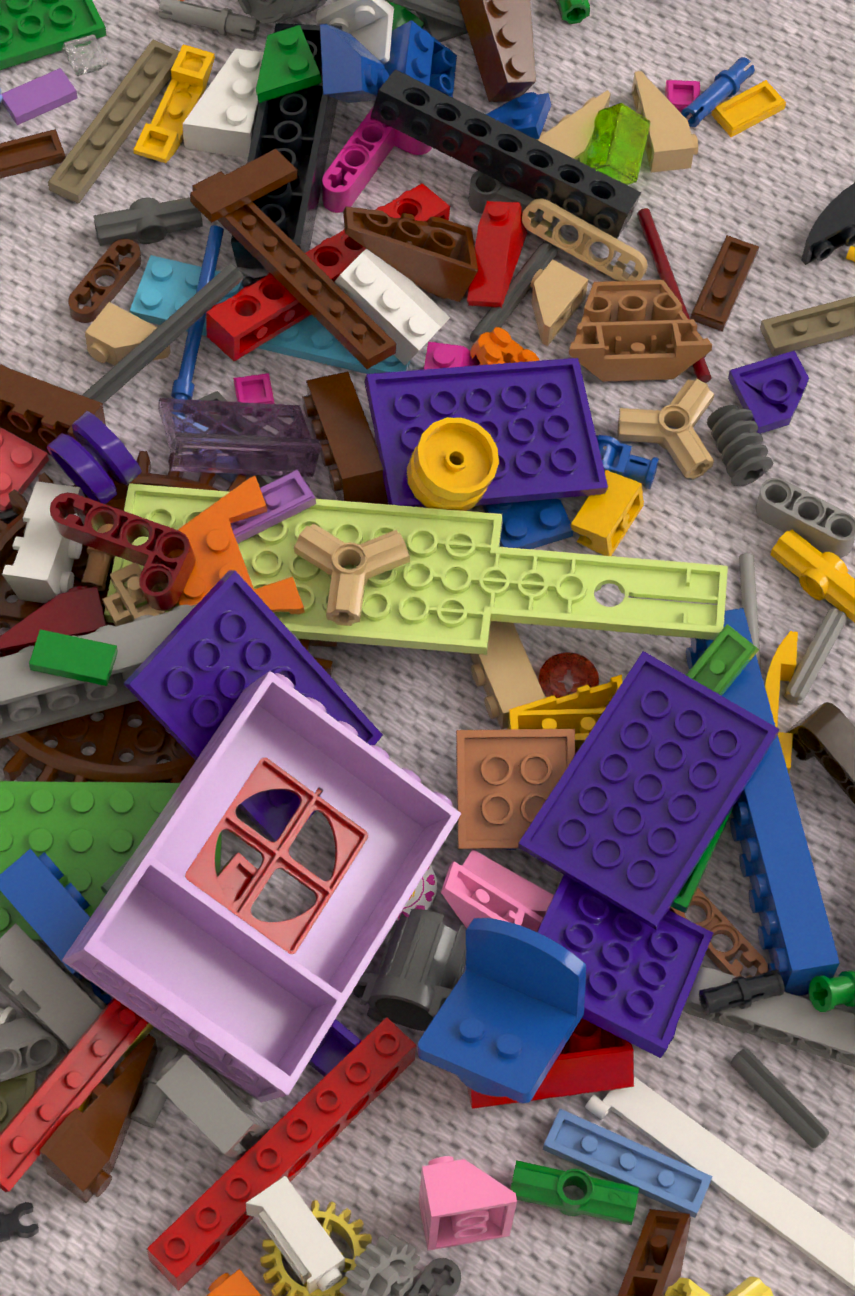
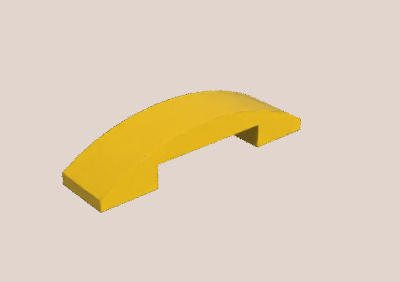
M182 45L171 68L172 79L151 124H145L133 149L134 154L167 163L184 139L183 122L204 94L214 63L215 53Z
M790 631L777 648L764 682L776 727H778L780 681L790 682L796 667L798 632ZM779 732L778 737L789 774L791 769L793 733Z

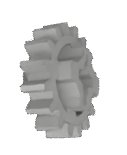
M391 1234L388 1239L384 1236L379 1237L376 1247L369 1243L366 1246V1251L360 1256H356L354 1259L356 1267L354 1270L346 1272L347 1284L340 1288V1292L345 1296H403L406 1291L412 1290L414 1287L412 1284L413 1277L418 1275L420 1271L415 1267L420 1260V1256L415 1254L416 1248L394 1234Z

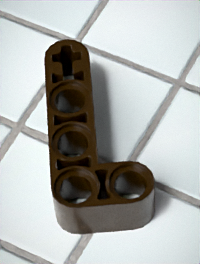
M825 702L809 711L786 733H793L792 748L798 753L796 757L802 761L815 757L855 804V726L838 707L832 703Z

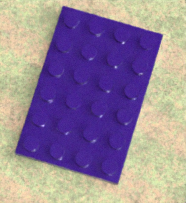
M578 358L366 374L364 383L379 458L383 467V478L389 505L427 508L415 498L408 485L407 466L422 433L432 423L447 417L465 418L478 423L491 435L498 448L499 465L495 477L475 506L605 494L608 489Z
M229 570L123 683L195 761L243 690L269 671L287 677L294 684L295 690L306 698L310 697L319 701L326 708V713L337 721L346 722L354 727L358 732V737L369 745H375L383 736L235 570ZM269 790L247 798L238 807L271 842H275L297 810L300 799L290 791ZM313 811V812H312V814L310 815V817L308 818V820L311 818V816H312L316 811Z
M642 651L519 841L518 846L523 851L656 930L776 739L779 728Z

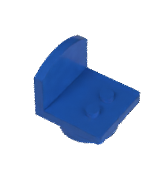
M474 918L466 929V970L418 1041V1057L425 1062L457 1075L461 1082L476 1092L489 1096H506L520 1103L530 1102L584 1015L586 964L565 947L529 928L498 919Z

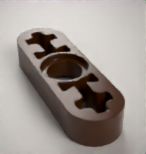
M130 239L115 241L69 296L68 304L70 315L74 320L81 323L93 322L141 265V251L135 241ZM128 253H131L132 258L124 257L121 262L119 261V254L126 256ZM107 275L115 279L114 283L107 287L96 284V280L101 276ZM91 300V307L84 306L82 309L79 308V303L85 305Z

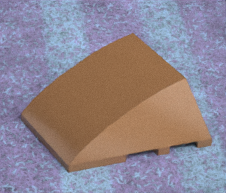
M664 280L593 282L584 307L582 320L578 323L574 342L571 343L569 348V355L572 358H578L579 363L602 382L675 379L712 351V343L708 338L703 339L697 331L696 322L686 317L682 311L681 302Z

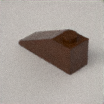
M649 1209L618 1296H664L667 1288L677 1282L681 1277L691 1222L690 1214Z

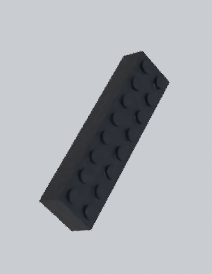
M276 23L274 33L294 26H301L320 72L322 83L259 103L247 163L276 149L297 169V178L252 202L306 253L310 250L338 100L323 95L320 25ZM333 26L343 31L342 26ZM232 235L231 246L237 267L266 269Z

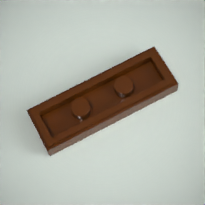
M274 149L191 192L190 202L212 223L297 178V169L281 153Z
M726 235L690 319L723 332L758 254L759 246Z

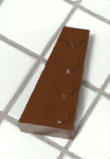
M458 0L488 101L508 102L525 94L536 82L530 0Z
M0 364V427L50 455L47 446L61 433L67 434L79 442L73 433L72 424L86 411L95 415L106 425L103 403Z
M349 372L306 380L308 395L302 396L305 415L307 418H313L311 420L313 437L315 442L320 441L322 462L324 467H328L333 492L336 493L337 500L388 505L383 467L379 458L378 448Z

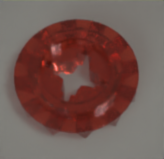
M565 652L556 654L545 661L540 669L538 682L546 697L555 695L557 699L576 693L577 688L589 685L590 688L599 686V675L596 667L589 659L580 654ZM567 670H570L572 680L579 682L573 684L570 692H566L567 689H565L564 683L558 682L564 680Z

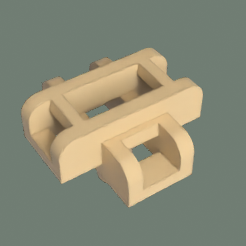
M132 563L110 574L111 581L117 592L102 600L115 626L133 622L136 618L143 615L156 616L165 613V610L153 609L148 603L136 609L135 605L146 601L139 583L142 570L136 563ZM127 582L128 586L126 588L123 585V583ZM158 583L151 591L160 592V588L163 591L168 584Z

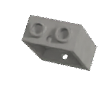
M184 1054L181 1058L179 1056L173 1058L163 1068L161 1072L163 1077L156 1085L224 1155L239 1160L270 1130L262 1119L206 1063Z

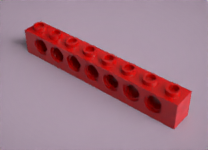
M423 183L410 191L403 192L390 203L375 209L385 212L391 218H400L402 213L413 214L415 220L428 222L430 216L449 220L450 206ZM345 230L331 238H326L318 246L305 254L335 282L339 275L366 248L346 235ZM268 273L266 277L251 286L244 287L236 295L214 305L206 312L207 337L235 362L307 318L311 313L271 273Z
M386 1017L147 1248L149 1261L179 1291L254 1218V1216L247 1215L246 1202L284 1176L291 1182L415 1060L416 1044Z

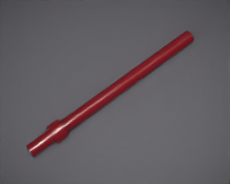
M648 208L641 209L637 212V217L660 280L665 281L681 302L683 313L690 319L651 212ZM705 355L694 363L692 367L696 378L707 383L712 377L705 361Z

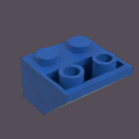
M412 20L393 30L390 59L384 64L388 75L390 76L396 69L453 98L457 55Z

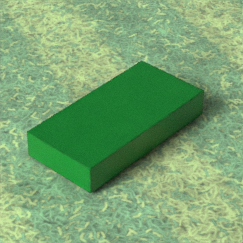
M40 629L29 661V667L32 671L108 686L118 649L117 645Z

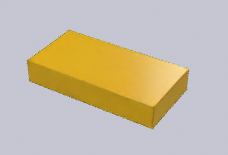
M765 80L719 104L712 111L711 115L728 135L733 137L784 110L786 101Z

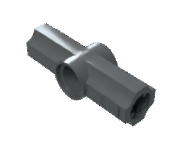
M190 197L161 203L155 198H141L133 202L129 209L93 215L100 246L113 244L120 239H137L141 244H151L163 240L167 233L203 227L201 212L190 202Z

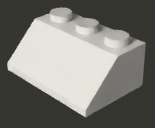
M368 249L364 250L335 280V283L397 343L394 356L404 365L450 319L409 278Z

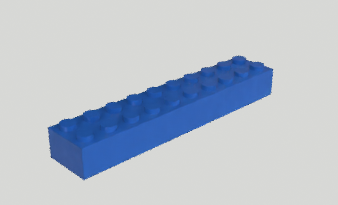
M744 609L726 610L724 627L728 624L753 644ZM690 638L691 647L686 648V659L689 669L694 666L714 640ZM755 654L722 696L775 726ZM777 735L732 809L734 818L730 819V829L733 840L735 842L740 841L743 854L739 855L740 869L743 877H749L752 890H749L748 893L751 911L758 913L762 926L758 927V938L762 950L768 949L771 963H768V972L777 969L783 979L784 992L801 996L809 994V984L815 976L825 975L828 978H833L840 962Z

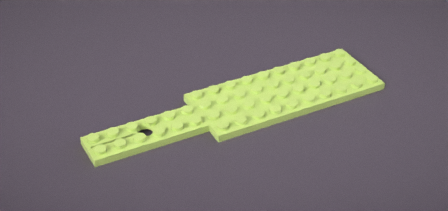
M129 483L124 511L177 530L229 492ZM316 499L315 505L238 543L254 589L293 576L305 612L301 614H290V612L273 613L298 639L487 655L491 621L714 640L724 628L728 566L500 547L502 514ZM315 524L344 543L362 544L394 530L401 534L410 556V562L368 579L364 589L360 622L354 623L351 626H344L327 620L326 612L332 576L294 552V546L299 534L306 526ZM138 537L132 545H142L148 540V537ZM115 556L112 573L133 562ZM347 565V566H345L344 568H345V569H353V568H356L357 566H356V565ZM111 580L107 597L117 592ZM127 582L123 583L125 588L128 587ZM604 584H615L625 597L620 604L606 607L597 602L594 593L599 591ZM147 601L135 605L136 609L147 604ZM178 602L169 610H165V613L170 612L172 609L179 606ZM105 608V621L114 623L110 613Z

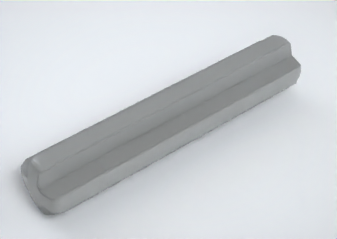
M836 608L828 610L786 688L784 697L788 701H792L797 705L803 703L845 624L847 615Z

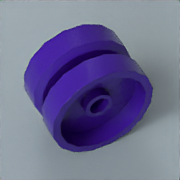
M86 411L72 424L73 433L79 442L73 437L61 433L47 446V449L64 473L77 487L81 488L82 492L89 499L107 504L117 495L116 487L110 477L117 483L127 486L142 471L121 440L95 415Z

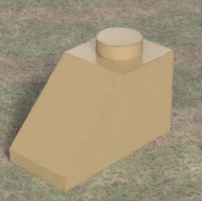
M553 259L544 270L539 269L535 273L530 287L533 288L531 303L541 343L547 347L586 299L588 285L587 278Z
M109 302L85 331L87 351L98 362H108L115 366L156 330L157 327ZM170 345L153 360L167 358L171 353Z

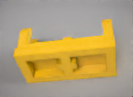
M605 470L608 485L606 493L591 495L587 498L572 521L571 529L580 534L577 540L578 543L604 556H612L644 506L642 483Z

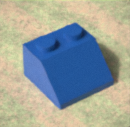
M320 24L323 95L346 103L375 101L378 90L389 78L384 64L351 34L328 24Z

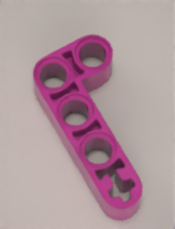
M372 107L324 173L322 178L323 205L326 209L335 213L343 212L346 206L351 207L394 146L414 155L426 154L432 147L370 117L373 110Z

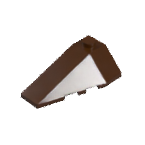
M346 206L343 211L346 235L427 292L441 299H450L457 302L462 300L478 272L472 228L439 217L430 216L428 222L417 221L413 214L402 213L400 218H391L381 210Z
M150 1034L117 1066L113 1074L114 1081L110 1085L100 1083L92 1091V1098L86 1110L82 1113L75 1108L40 1149L47 1175L85 1203L93 1195L99 1197L112 1181L110 1173L113 1171L132 1121L131 1114L138 1104L145 1087L143 1081L145 1077L149 1076L158 1052L156 1038Z

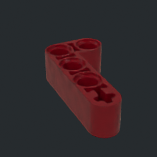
M62 493L53 499L50 505V515L63 537L144 566L140 574L139 583L149 606L155 610L164 611L176 605L196 561L190 541L184 533L75 493ZM103 525H113V527L105 533L97 532L99 528ZM138 537H148L144 544L132 545ZM175 549L184 550L177 558L167 557ZM158 583L168 584L161 592L151 591Z

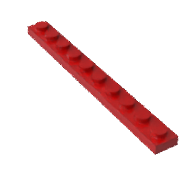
M239 852L234 854L217 874V879L223 893L232 901H237L258 870ZM115 998L111 1000L0 1133V1188L5 1193L10 1192L41 1154L40 1149L75 1108L78 1109L148 1025L149 1022Z

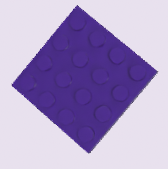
M563 875L537 932L565 947L586 964L585 1005L582 1018L662 1058L673 1036L713 932L668 910L655 930Z

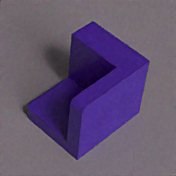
M335 1019L308 1064L325 1077L361 1040Z

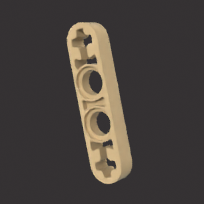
M540 198L531 201L523 211L522 223L527 230L617 281H640L647 271V260L641 252L546 199ZM538 209L544 212V219L540 223L534 220L536 216L534 213ZM554 219H560V221L554 227L553 232L550 231L549 228L551 227ZM564 225L574 226L578 231V240H565L561 235V227ZM592 243H604L609 249L608 257L600 259L594 256L591 251ZM616 252L621 253L615 265H611L610 262L615 257ZM630 260L636 263L635 270L631 274L625 271L627 267L625 264L629 263Z

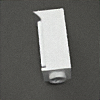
M286 1176L246 1202L247 1215L259 1217L260 1224L303 1284L307 1282L309 1294L318 1288L322 1292L326 1291L343 1277L340 1272L345 1270L344 1256Z

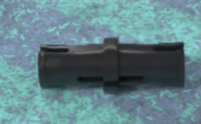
M777 969L753 977L744 978L743 976H737L732 978L731 982L724 985L700 990L699 1001L703 1012L707 1016L729 1008L739 1007L740 1009L751 1007L753 1002L783 995L784 983Z

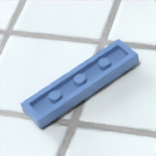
M559 1109L542 1149L613 1182L638 1187V1193L680 1212L690 1214L694 1218L697 1216L713 1177L562 1109Z

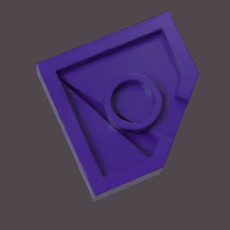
M795 350L732 369L728 375V379L743 409H749L753 413L751 421L757 423L758 430L756 433L760 434L790 424L809 381V377Z

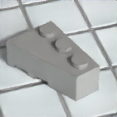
M15 923L0 938V991L28 1017L34 1018L68 1053L106 1008V1004L95 994L89 997L80 988V981L68 969H61L52 960L53 957L38 942H34Z

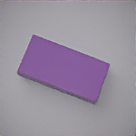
M61 68L1 94L3 97L1 102L17 125L78 99L76 89Z

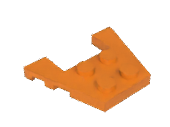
M256 476L247 479L178 529L188 537L196 560L192 573L178 600L179 606L198 604L229 570H235L272 612H290V614L305 612L293 576L257 589L253 588L233 533L231 523L267 512V506ZM175 549L167 557L177 558L184 550Z

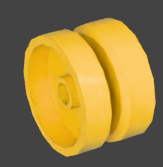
M449 417L434 422L422 433L407 466L408 485L415 498L427 508L469 510L483 497L487 487L495 477L499 465L498 448L491 435L478 423L465 418Z

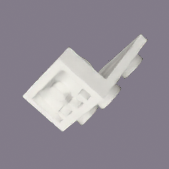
M338 0L317 11L316 22L319 25L342 26L343 31L356 38L383 64L389 61L394 7L386 0Z

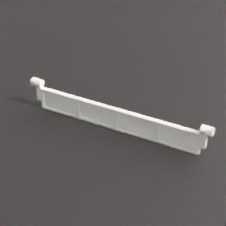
M634 1077V1087L610 1090L603 1100L593 1095L587 1102L585 1109L600 1120L607 1115L609 1110H612L681 1163L713 1176L710 1182L712 1186L855 1291V1239L636 1077Z

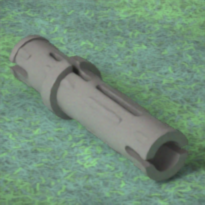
M161 0L159 10H163L159 11L160 18L218 30L220 35L226 36L227 33L255 40L259 33L260 27L256 26L260 24L259 20L235 14L228 8L218 10L180 0Z

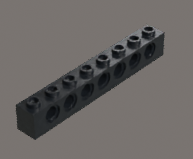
M396 69L378 90L370 117L533 199H546L618 239L631 219L642 192Z

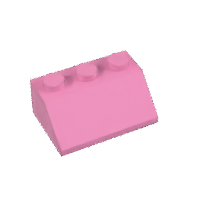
M443 1156L432 1159L428 1162V1165L422 1166L419 1208L428 1251L510 1236L517 1205L515 1192L465 1159L454 1161V1158L451 1156Z

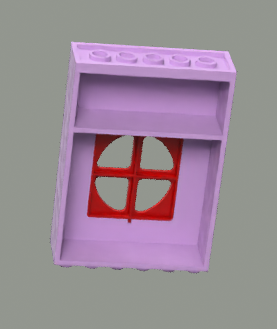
M269 671L243 690L62 961L261 1103L288 1096L461 813L452 807L453 804L449 798L441 793L432 792L421 784V779L414 772L404 768L401 769L390 761L388 753L382 748L369 745L358 737V732L354 727L346 722L337 721L327 714L326 708L319 701L310 697L306 698L295 690L294 684L287 677ZM269 790L290 791L299 797L300 804L275 842L268 841L238 819L235 814L239 804L257 793ZM313 811H318L326 817L334 837L335 862L332 876L328 881L321 880L294 860L289 854L290 846ZM222 830L230 831L262 856L260 867L237 901L230 900L223 893L217 879L215 850L219 834ZM276 869L285 871L315 894L316 901L313 906L301 915L286 921L265 922L256 919L251 913L252 905Z

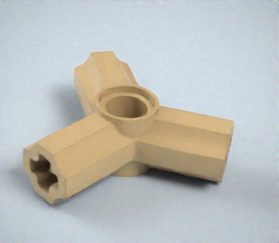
M688 379L670 405L665 406L661 411L620 408L617 430L618 441L658 443L662 448L668 450L685 479L691 478L693 480L698 478L713 466L714 460L693 427L713 401L714 393L708 388V384L698 379ZM668 426H673V427H676V428H678V429H672V428H669Z
M312 524L311 526H306L299 534L294 546V552L332 576L326 617L327 620L344 626H351L354 623L360 622L364 589L369 578L410 562L406 544L397 530L362 544H356L352 542L344 543L319 526ZM347 565H356V566H357L356 568H353V569H345V568H344V567L347 566Z

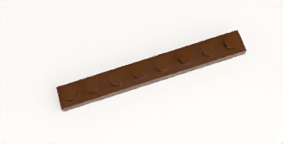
M220 171L192 185V192L225 174ZM253 202L218 219L366 369L396 354L397 343Z

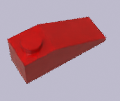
M486 202L477 230L475 253L478 272L469 286L468 306L502 308L527 236V229L522 223L523 212L520 202Z

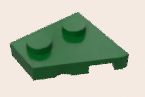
M300 25L267 35L256 86L259 103L322 83L320 72Z

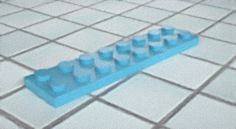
M150 255L129 312L146 322L161 325L196 294L202 267ZM216 270L215 276L219 274L221 271ZM241 282L216 304L226 301L243 289ZM312 314L258 347L259 349L365 374L407 371L410 364L409 361L404 365L398 358L392 355L366 369ZM206 318L202 332L204 336H207Z

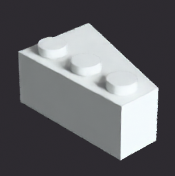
M235 48L183 122L184 149L248 158L259 106L256 86L264 52Z
M36 481L23 516V521L27 522L24 537L16 536L13 543V549L19 551L13 566L5 565L2 573L19 600L47 603L58 594L66 593L67 590L73 588L74 574L71 570L74 559L80 557L82 544L69 540L59 533L50 515V505L56 496L66 492L85 497L80 487Z

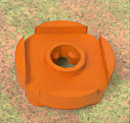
M495 327L492 332L481 334L470 350L472 359L476 355L480 362L479 365L540 361L533 351L521 347L511 339L510 334L506 330Z

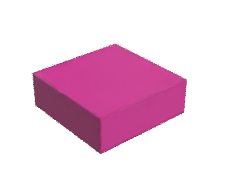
M666 80L665 97L680 113L700 95V81Z
M269 373L233 378L240 414L275 409Z

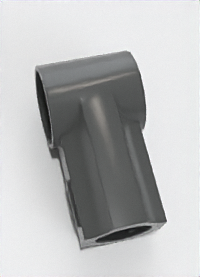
M476 171L471 177L468 202L471 209L477 213H483L487 201L520 202L523 212L528 204L535 200L480 171Z

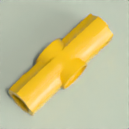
M787 530L778 539L770 555L799 578V583L806 593L816 600L826 599L855 623V579L848 574L845 563L832 552L821 553L794 530Z

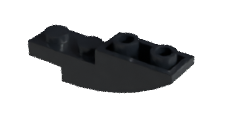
M855 182L828 204L812 226L801 259L805 265L816 259L818 261L826 259L835 249L843 245L851 246L855 244Z

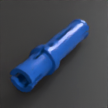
M740 57L728 70H723L717 74L714 83L681 111L685 118L690 113L692 114L688 119L689 127H697L727 97H732L740 90V85L747 78L751 77L755 71L754 65H751L744 71V68L751 62L749 59Z

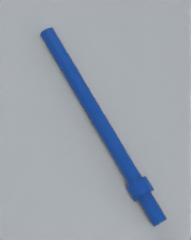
M213 225L210 227L196 293L215 276L224 229L220 226ZM206 313L188 329L178 379L174 380L171 396L174 398L169 418L171 425H176L175 419L178 415L185 417L187 403L193 397L195 385L192 383Z

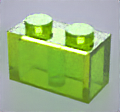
M623 103L599 110L594 121L595 127L591 144L587 151L586 165L626 185L636 183L651 121Z

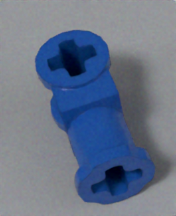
M596 435L601 459L603 458L604 472L608 470L644 484V487L650 490L659 458L653 457L649 460L632 455V446L620 443L615 438L607 435Z

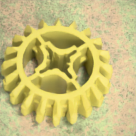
M314 1200L311 1203V1212L328 1236H331L332 1231L339 1234L352 1251L353 1260L345 1258V1270L342 1272L346 1273L347 1271L354 1270L356 1267L354 1259L366 1251L365 1247L372 1243L371 1235L366 1233L359 1234L364 1226L361 1219L348 1224L351 1217V1210L348 1208L344 1209L337 1216L335 1215V1203L329 1202L327 1210L324 1212L320 1211L319 1202ZM263 1240V1250L270 1253L260 1258L261 1266L270 1268L263 1274V1279L265 1283L277 1282L271 1289L272 1296H282L286 1292L288 1293L286 1296H345L340 1292V1288L347 1284L348 1278L346 1276L326 1291L322 1292L320 1289H316L309 1294L307 1282L302 1286L288 1275L282 1263L284 1256L273 1240Z

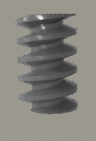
M727 405L712 412L707 419V425L712 430L711 435L717 442L716 447L718 451L722 454L721 459L727 466L726 471L732 478L731 483L733 486H744L763 476L764 473L772 468L773 461L771 457H767L768 449L766 445H762V435L756 433L758 425L755 421H751L753 418L751 410L739 409L735 405Z

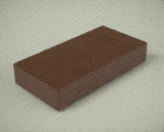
M56 129L0 143V179L62 163L66 156Z

